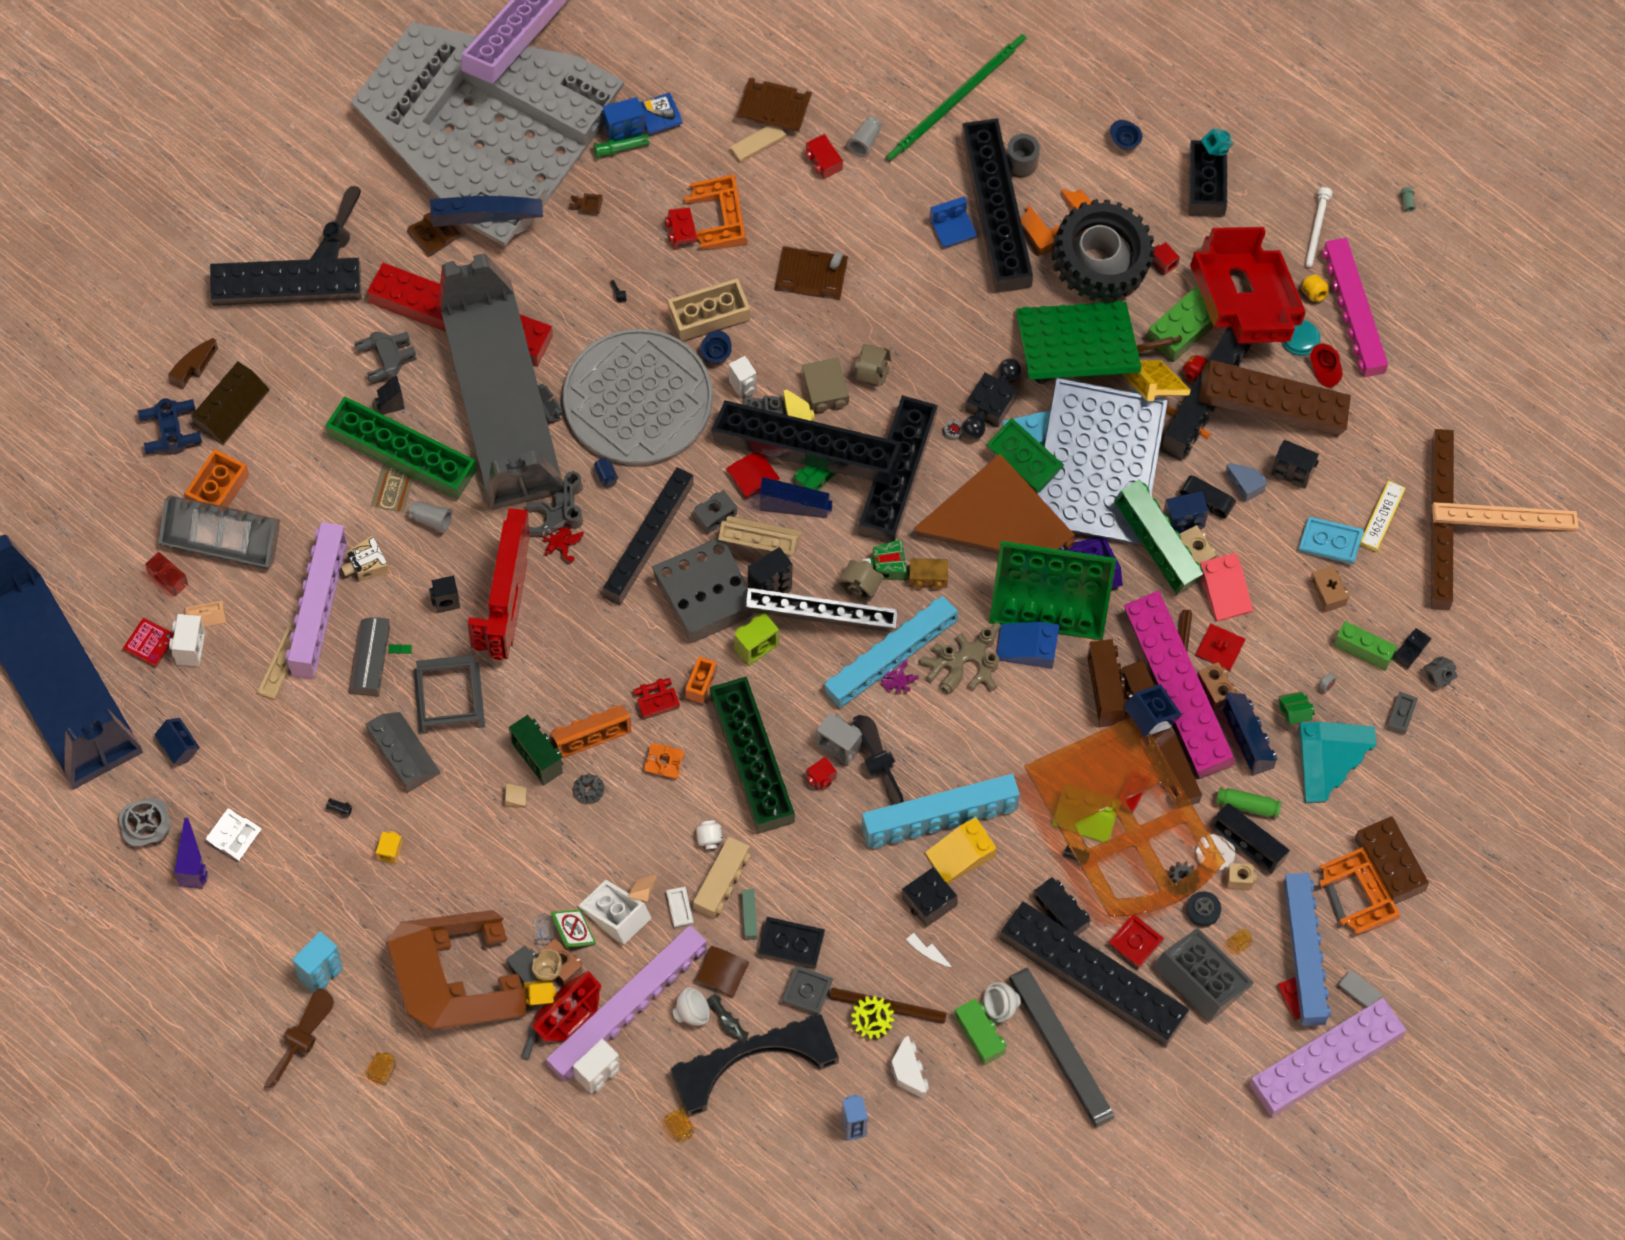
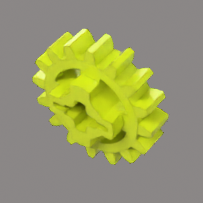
M874 995L873 1000L866 996L865 1002L860 999L858 1001L860 1006L855 1005L853 1007L857 1012L851 1014L852 1017L856 1018V1020L852 1021V1024L858 1025L855 1030L856 1032L863 1031L862 1037L867 1033L869 1034V1039H872L873 1035H876L879 1039L881 1032L884 1035L887 1034L886 1028L892 1029V1025L889 1022L895 1020L894 1017H890L894 1010L888 1009L890 1002L884 1004L883 997L879 1001L877 1000V995ZM876 1004L874 1008H864L866 1005ZM882 1008L886 1013V1019L881 1015L880 1011ZM877 1009L878 1011L876 1013V1018L878 1020L874 1019L873 1022H871L870 1025H868L870 1021V1016L868 1014L872 1015L873 1012H875ZM860 1015H861L862 1017H864V1020H865V1025H864V1026L862 1025V1023H861V1021H860ZM876 1025L881 1027L877 1030H870L871 1027Z

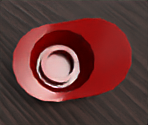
M1325 343L1314 346L1310 353V360L1315 376L1321 385L1334 387L1341 381L1343 375L1340 354L1331 345Z

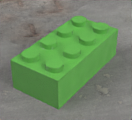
M1198 285L1148 330L1147 339L1150 342L1168 337L1176 338L1178 335L1182 337L1181 342L1175 341L1174 344L1158 348L1173 362L1214 327Z

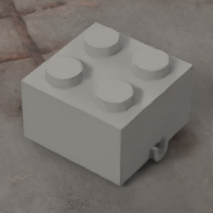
M829 713L817 729L814 739H816L818 747L848 766L861 749L862 733L856 726H850L845 723V720L839 715Z

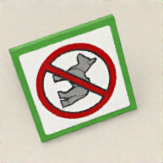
M581 909L550 913L566 948L596 944Z

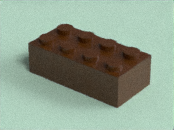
M1113 639L1091 641L1087 654L1099 727L1122 725L1123 719L1126 717V709L1123 706L1127 702L1126 698L1123 699L1125 686L1124 681H1120L1122 673L1121 664L1117 663L1118 648L1117 645L1114 646Z
M1393 816L1357 831L1355 841L1358 847H1364L1395 904L1426 891L1429 882Z

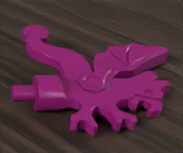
M906 659L897 667L896 673L892 669L883 676L881 685L888 692H891L890 688L894 689V687H897L896 694H901V688H904L907 693L911 688L907 687L906 684L913 683L915 679H919V676H913V674L904 675V669L908 666Z

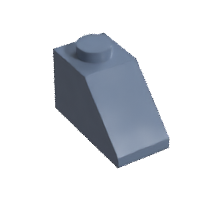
M1233 463L1227 464L1225 474L1245 502L1265 492L1267 481L1263 474H1259L1257 469Z

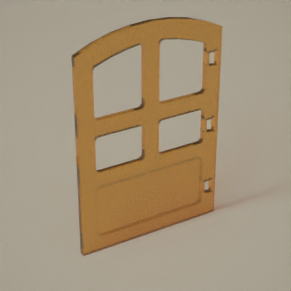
M1131 717L1024 765L1030 779L1109 917L1145 914L1175 904L1201 888L1225 863L1224 858L1153 736H1146L1151 745L1145 746L1141 739L1144 735ZM1159 784L1163 785L1176 809L1145 824H1138L1125 800ZM1175 786L1180 796L1175 797L1171 788ZM1111 807L1124 827L1125 833L1095 847L1088 848L1075 823ZM1180 824H1185L1203 853L1205 860L1188 876L1175 884L1170 880L1148 839ZM1204 837L1210 846L1206 849L1200 841ZM1130 847H1135L1159 888V892L1139 897L1118 899L1097 863Z

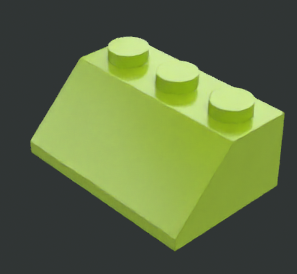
M1065 783L1052 826L1108 845L1120 810L1121 801Z

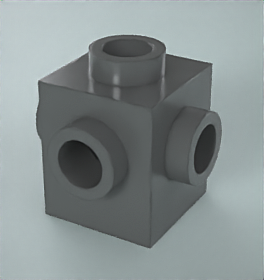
M1443 656L1436 657L1431 663L1423 667L1428 682L1437 688L1448 685L1457 678L1455 663Z

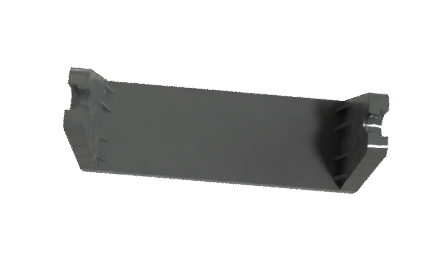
M487 254L474 255V261L467 265L458 266L455 264V261L442 265L438 300L491 510L556 494V492H564V485L511 280Z

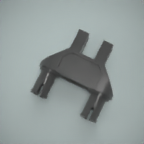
M373 332L369 335L370 337L354 342L358 353L374 347L383 364L382 368L367 372L371 384L385 378L390 380L398 374L404 364L417 360L414 347L398 350L411 345L407 332L394 336L382 332Z

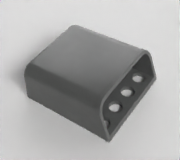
M716 538L652 566L658 587H660L690 641L702 639L745 620L754 613L741 611L743 592L748 587L726 541ZM714 547H723V553L720 555L713 552ZM703 553L707 556V559L704 562H699L696 560V556ZM681 561H687L690 566L688 569L682 570L678 565ZM670 569L672 575L664 577L661 574L662 570Z

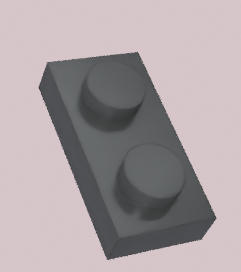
M1399 692L1387 728L1406 734L1418 698Z

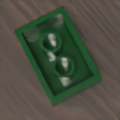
M526 715L509 726L510 742L544 786L563 773V762L561 760L563 756L557 748L554 749L552 747L549 736L546 733L542 734L539 730L540 725L535 719H531L529 715Z

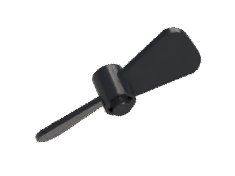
M350 186L345 191L336 221L325 225L323 229L325 237L310 259L338 258L340 247L345 246L349 242L350 233L343 227L360 197L361 189L358 186Z
M855 716L853 724L861 731L862 740L871 754V757L865 759L871 776L874 777L881 773L891 805L904 802L902 792L890 771L894 767L893 763L896 762L891 751L883 750L875 722L868 716Z

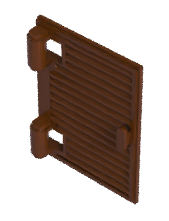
M750 77L736 117L799 132L812 93L806 91L805 94L798 93L797 88L764 81L763 84L756 83L755 78Z
M783 246L775 291H781L782 288L789 289L790 293L825 298V295L834 296V300H840L848 256L843 255L838 268L834 270L829 265L835 254Z

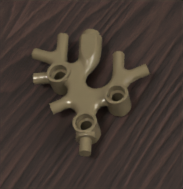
M995 622L991 628H983L980 631L979 639L972 643L967 641L963 633L959 634L956 638L961 644V650L958 652L953 645L942 647L936 643L932 649L939 653L940 657L933 659L922 656L921 664L932 667L931 672L926 676L927 680L932 682L944 667H949L951 671L941 682L940 688L946 694L952 693L963 678L964 663L968 660H973L978 663L979 672L969 683L968 687L974 690L980 682H985L991 691L995 690L997 685L991 677V672H995L998 669L999 656L994 652L986 654V648L994 644V639L998 635L997 631L1001 628V625Z

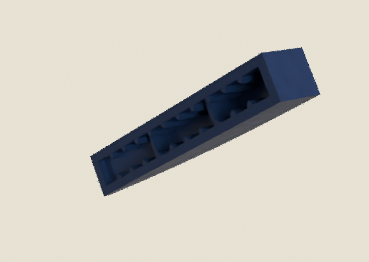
M465 196L430 199L433 227L543 217L542 199L512 196Z

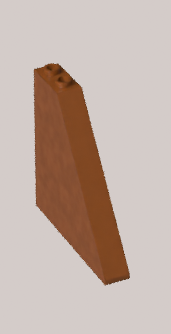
M1001 454L997 455L914 528L918 536L998 554L1001 541L1068 550L1075 544L1076 540L1075 534Z

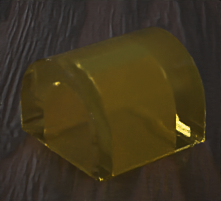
M1242 928L1227 939L1228 945L1237 955L1252 945V934L1247 929Z

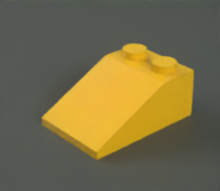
M977 817L956 828L927 850L925 854L935 870L949 884L995 858L997 848Z

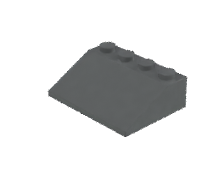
M1198 928L1165 950L1154 965L1209 1021H1212L1224 1012L1254 984Z

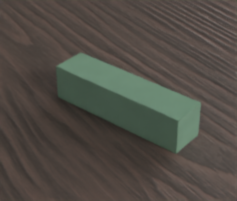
M742 889L745 940H757L754 889Z

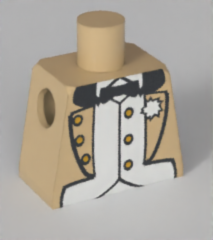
M373 536L347 552L349 563L340 566L345 577L355 572L359 581L389 573L388 564Z

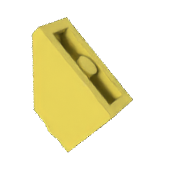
M783 390L786 415L815 421L814 411L810 410L809 403L789 390Z

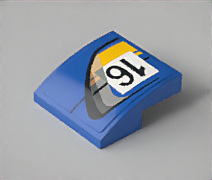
M670 92L640 101L644 113L645 128L648 134L683 124L679 110Z

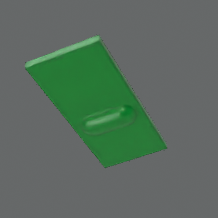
M389 644L388 653L411 654L412 645Z

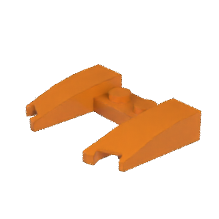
M732 174L690 183L689 187L693 191L691 197L685 196V203L720 200L725 224L724 226L696 231L697 238L701 243L699 245L700 248H727L748 244L735 175Z
M1067 189L1061 190V194L1071 209L1074 207L1079 209L1080 204L1083 202H1087L1088 205L1092 202L1081 189L1067 192ZM1030 205L1026 206V213L1021 218L1023 231L1040 256L1053 250L1051 249L1052 243L1060 225L1048 230ZM1085 228V229H1083V230H1080V231L1076 234V236L1079 235L1080 233L1084 232V231L1087 230L1088 228Z
M1364 847L1320 865L1319 870H1323V880H1320V887L1356 876L1371 904L1370 907L1339 921L1343 926L1347 924L1353 928L1355 935L1376 929L1399 919L1400 913Z

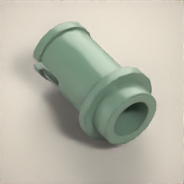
M1411 187L1401 189L1400 193L1406 212L1416 209L1413 198L1414 191Z

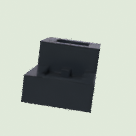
M1415 628L1407 637L1405 643L1394 654L1393 659L1409 669L1432 638L1418 628Z

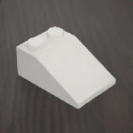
M605 880L578 905L604 931L622 944L627 943L652 919L642 901L629 898V893L608 880Z

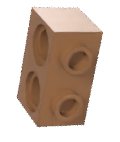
M1219 662L1198 671L1197 676L1213 710L1221 708L1225 696H1221L1218 692L1223 691L1226 694L1237 693L1235 685L1228 680L1226 669L1221 667ZM1214 675L1218 679L1213 680L1209 676Z

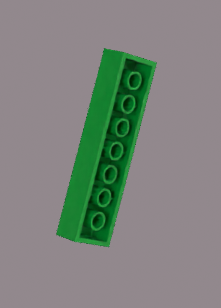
M345 396L325 425L327 436L457 500L477 470L475 459Z

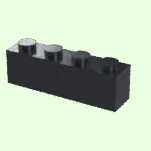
M1229 803L1215 815L1210 825V828L1270 874L1285 861L1290 852L1286 846Z

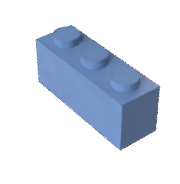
M850 1095L845 1100H842L841 1120L847 1141L867 1137L868 1116L863 1096Z

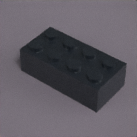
M1191 140L1189 146L1188 214L1225 216L1227 209V154L1223 156L1209 154L1201 140Z

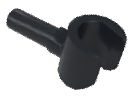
M611 280L610 283L614 289L616 301H627L626 291H619L615 281Z

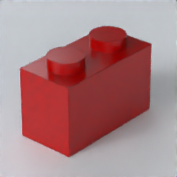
M825 133L806 142L805 156L808 161H812L818 175L821 174L823 179L843 170V160Z

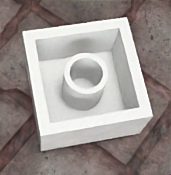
M178 614L177 621L173 622L174 638L170 639L169 649L172 650V657L175 658L176 665L200 667L205 638L201 616Z
M603 1039L573 1065L574 1078L590 1094L600 1091L605 1085L604 1082L608 1078H614L620 1071L619 1054Z

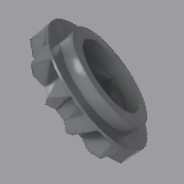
M588 773L587 775H581L580 778L575 780L573 791L579 801L591 804L602 798L605 787L603 780L598 775L595 776ZM592 784L594 790H589L585 793L586 788L584 785L589 786Z

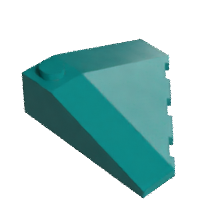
M1329 722L1300 723L1297 733L1305 803H1325L1329 799V793L1335 787L1339 788L1347 779L1346 775L1352 768L1355 770L1364 760L1363 756L1369 749L1372 751L1376 747L1375 726Z

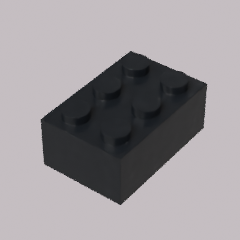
M780 547L748 566V588L787 594L791 591L793 564Z

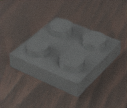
M795 965L782 998V1003L820 1015L833 978Z

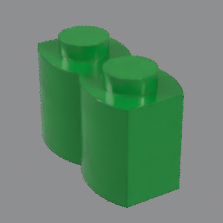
M1302 691L1278 696L1280 711L1285 716L1289 725L1312 720V715L1315 714L1314 706L1309 703L1308 696H1304Z

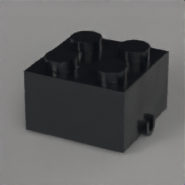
M1284 439L1275 457L1271 475H1274L1279 480L1291 482L1296 487L1306 489L1319 463L1317 460L1319 454Z
M934 867L902 888V899L910 907L912 915L914 917L917 916L925 927L958 905L957 894Z

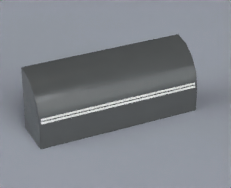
M370 617L361 620L348 694L379 697L390 632L389 619Z

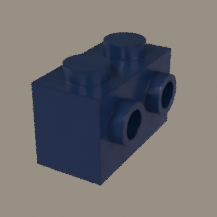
M181 718L166 719L154 734L174 764L188 763L200 748Z

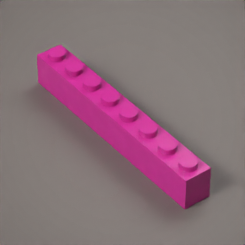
M1345 237L1326 241L1324 249H1322V256L1324 260H1327V272L1329 276H1332V287L1338 294L1337 303L1339 307H1342V318L1344 323L1348 325L1347 333L1349 339L1353 341V353L1358 356V368L1363 372L1364 377L1386 373L1388 362L1348 239Z

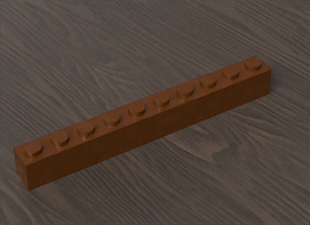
M1435 429L1432 437L1431 609L1450 610L1453 603V524L1434 523L1432 504L1434 502L1454 504V430Z

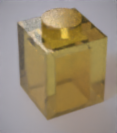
M376 1052L366 1072L367 1078L386 1086L397 1066L394 1057L387 1052H383V1054Z
M683 1107L664 1116L665 1124L676 1143L680 1140L684 1142L692 1137L694 1127Z

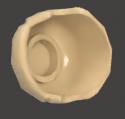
M543 949L540 951V955L533 959L532 971L536 978L546 982L554 980L560 975L562 960L557 951Z

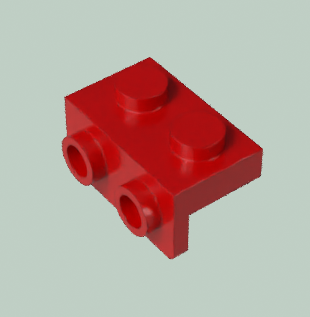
M690 207L669 209L664 221L665 227L669 228L668 239L669 243L673 245V249H678L679 244L697 242L698 238Z

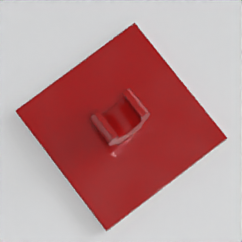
M1210 624L1195 656L1212 664L1219 662L1221 667L1231 671L1246 639L1214 624Z

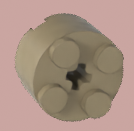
M863 344L861 358L857 359L855 363V370H858L856 379L875 385L884 384L890 368L887 367V361H891V350Z
M851 559L842 573L838 585L848 595L851 596L854 593L858 595V600L869 602L874 597L884 576L875 571L870 562L863 561L861 563Z

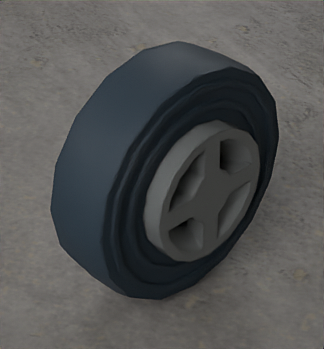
M1206 891L1197 892L1187 901V917L1195 925L1201 927L1211 926L1220 918L1221 903L1214 894Z

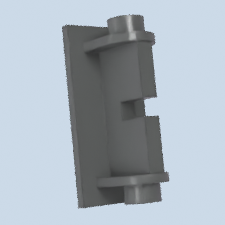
M540 384L538 388L546 419L548 421L561 420L560 416L563 414V408L555 398L550 401L553 394L547 385Z

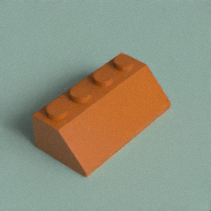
M623 705L618 707L612 706L603 713H594L587 719L575 720L571 725L555 728L553 732H550L551 742L554 749L557 748L563 758L631 733V717Z

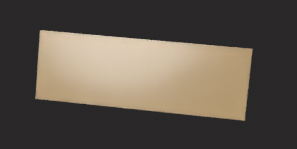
M769 125L730 146V150L741 163L785 139L786 134L781 127Z

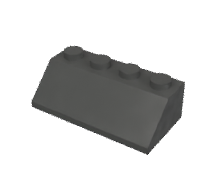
M401 712L381 714L365 724L368 735L407 793L441 774Z

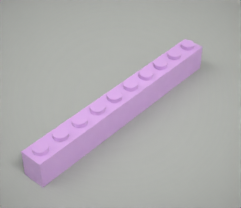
M689 925L546 1059L547 1066L563 1082L567 1078L571 1079L574 1077L573 1065L601 1039L607 1042L611 1037L615 1038L625 1024L629 1025L639 1011H644L649 1006V1001L663 993L665 986L671 985L677 980L678 974L681 971L688 970L696 957L700 958L707 951V941Z

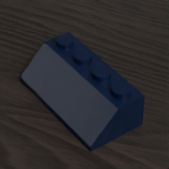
M1227 693L1222 711L1252 776L1273 769L1277 761V755L1274 750H1271L1269 738L1261 729V721L1253 712L1252 701L1248 700L1245 694Z

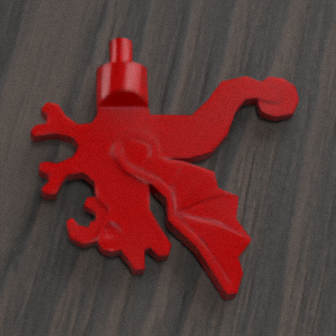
M560 527L557 529L560 531H557L556 535L553 532L549 533L551 538L544 536L543 542H550L546 547L545 555L552 554L558 548L562 550L565 560L573 562L575 558L571 555L567 556L568 546L576 545L577 542L581 541L584 532L581 531L572 535L571 528Z

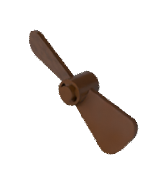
M318 988L314 991L298 1027L288 1028L284 1033V1043L290 1047L266 1080V1087L271 1088L279 1081L296 1050L305 1055L311 1051L316 1037L311 1034L329 1014L334 1005L333 997L325 989Z

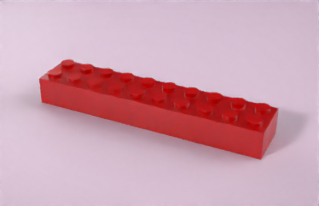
M382 262L367 291L369 303L446 332L438 300L440 283ZM520 314L532 364L538 367L553 338L552 326Z

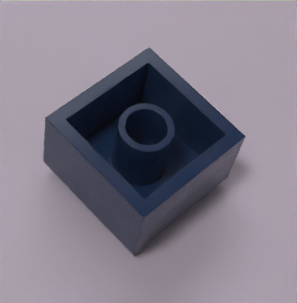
M1202 491L1166 499L1163 514H1166L1170 519V525L1179 534L1196 525L1200 530L1205 528L1209 512Z
M1161 684L1136 692L1123 705L1144 737L1170 728L1182 716Z

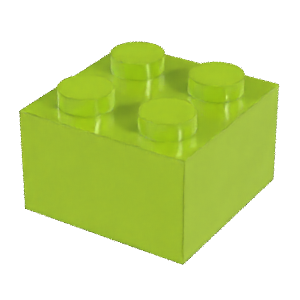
M766 613L761 616H755L751 623L739 627L734 634V650L747 666H750L779 646V629Z

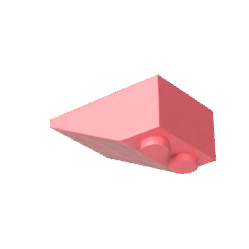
M1236 553L1200 562L1203 573L1200 579L1216 622L1253 612L1244 573Z

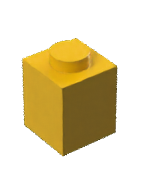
M382 831L376 850L377 860L397 864L403 844L402 836L393 831H388V833Z
M524 982L526 1003L530 1005L554 1003L553 997L556 996V989L552 982Z

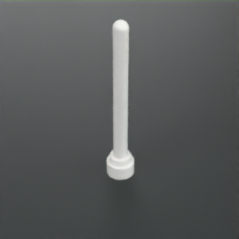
M1326 187L1319 188L1317 193L1319 205L1306 259V266L1308 268L1313 266L1326 203L1331 200L1333 193L1331 189Z

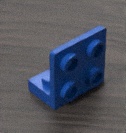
M965 196L930 207V221L943 248L977 237L976 231L966 212L967 201Z

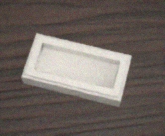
M686 887L666 890L674 929L694 925Z

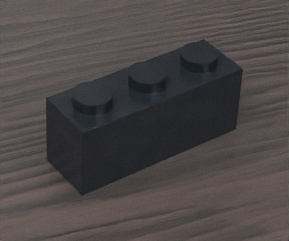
M1051 877L1034 890L1033 898L1053 921L1078 936L1089 927L1090 916L1084 909L1081 910L1078 907L1077 901L1072 895H1068L1064 891L1063 884Z

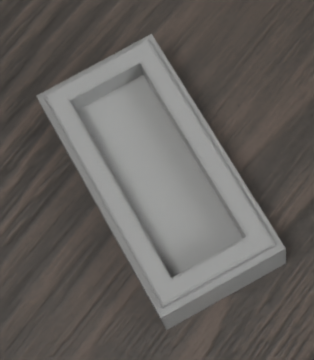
M1351 970L1338 985L1340 989L1365 1008L1374 1004L1382 997L1379 991Z

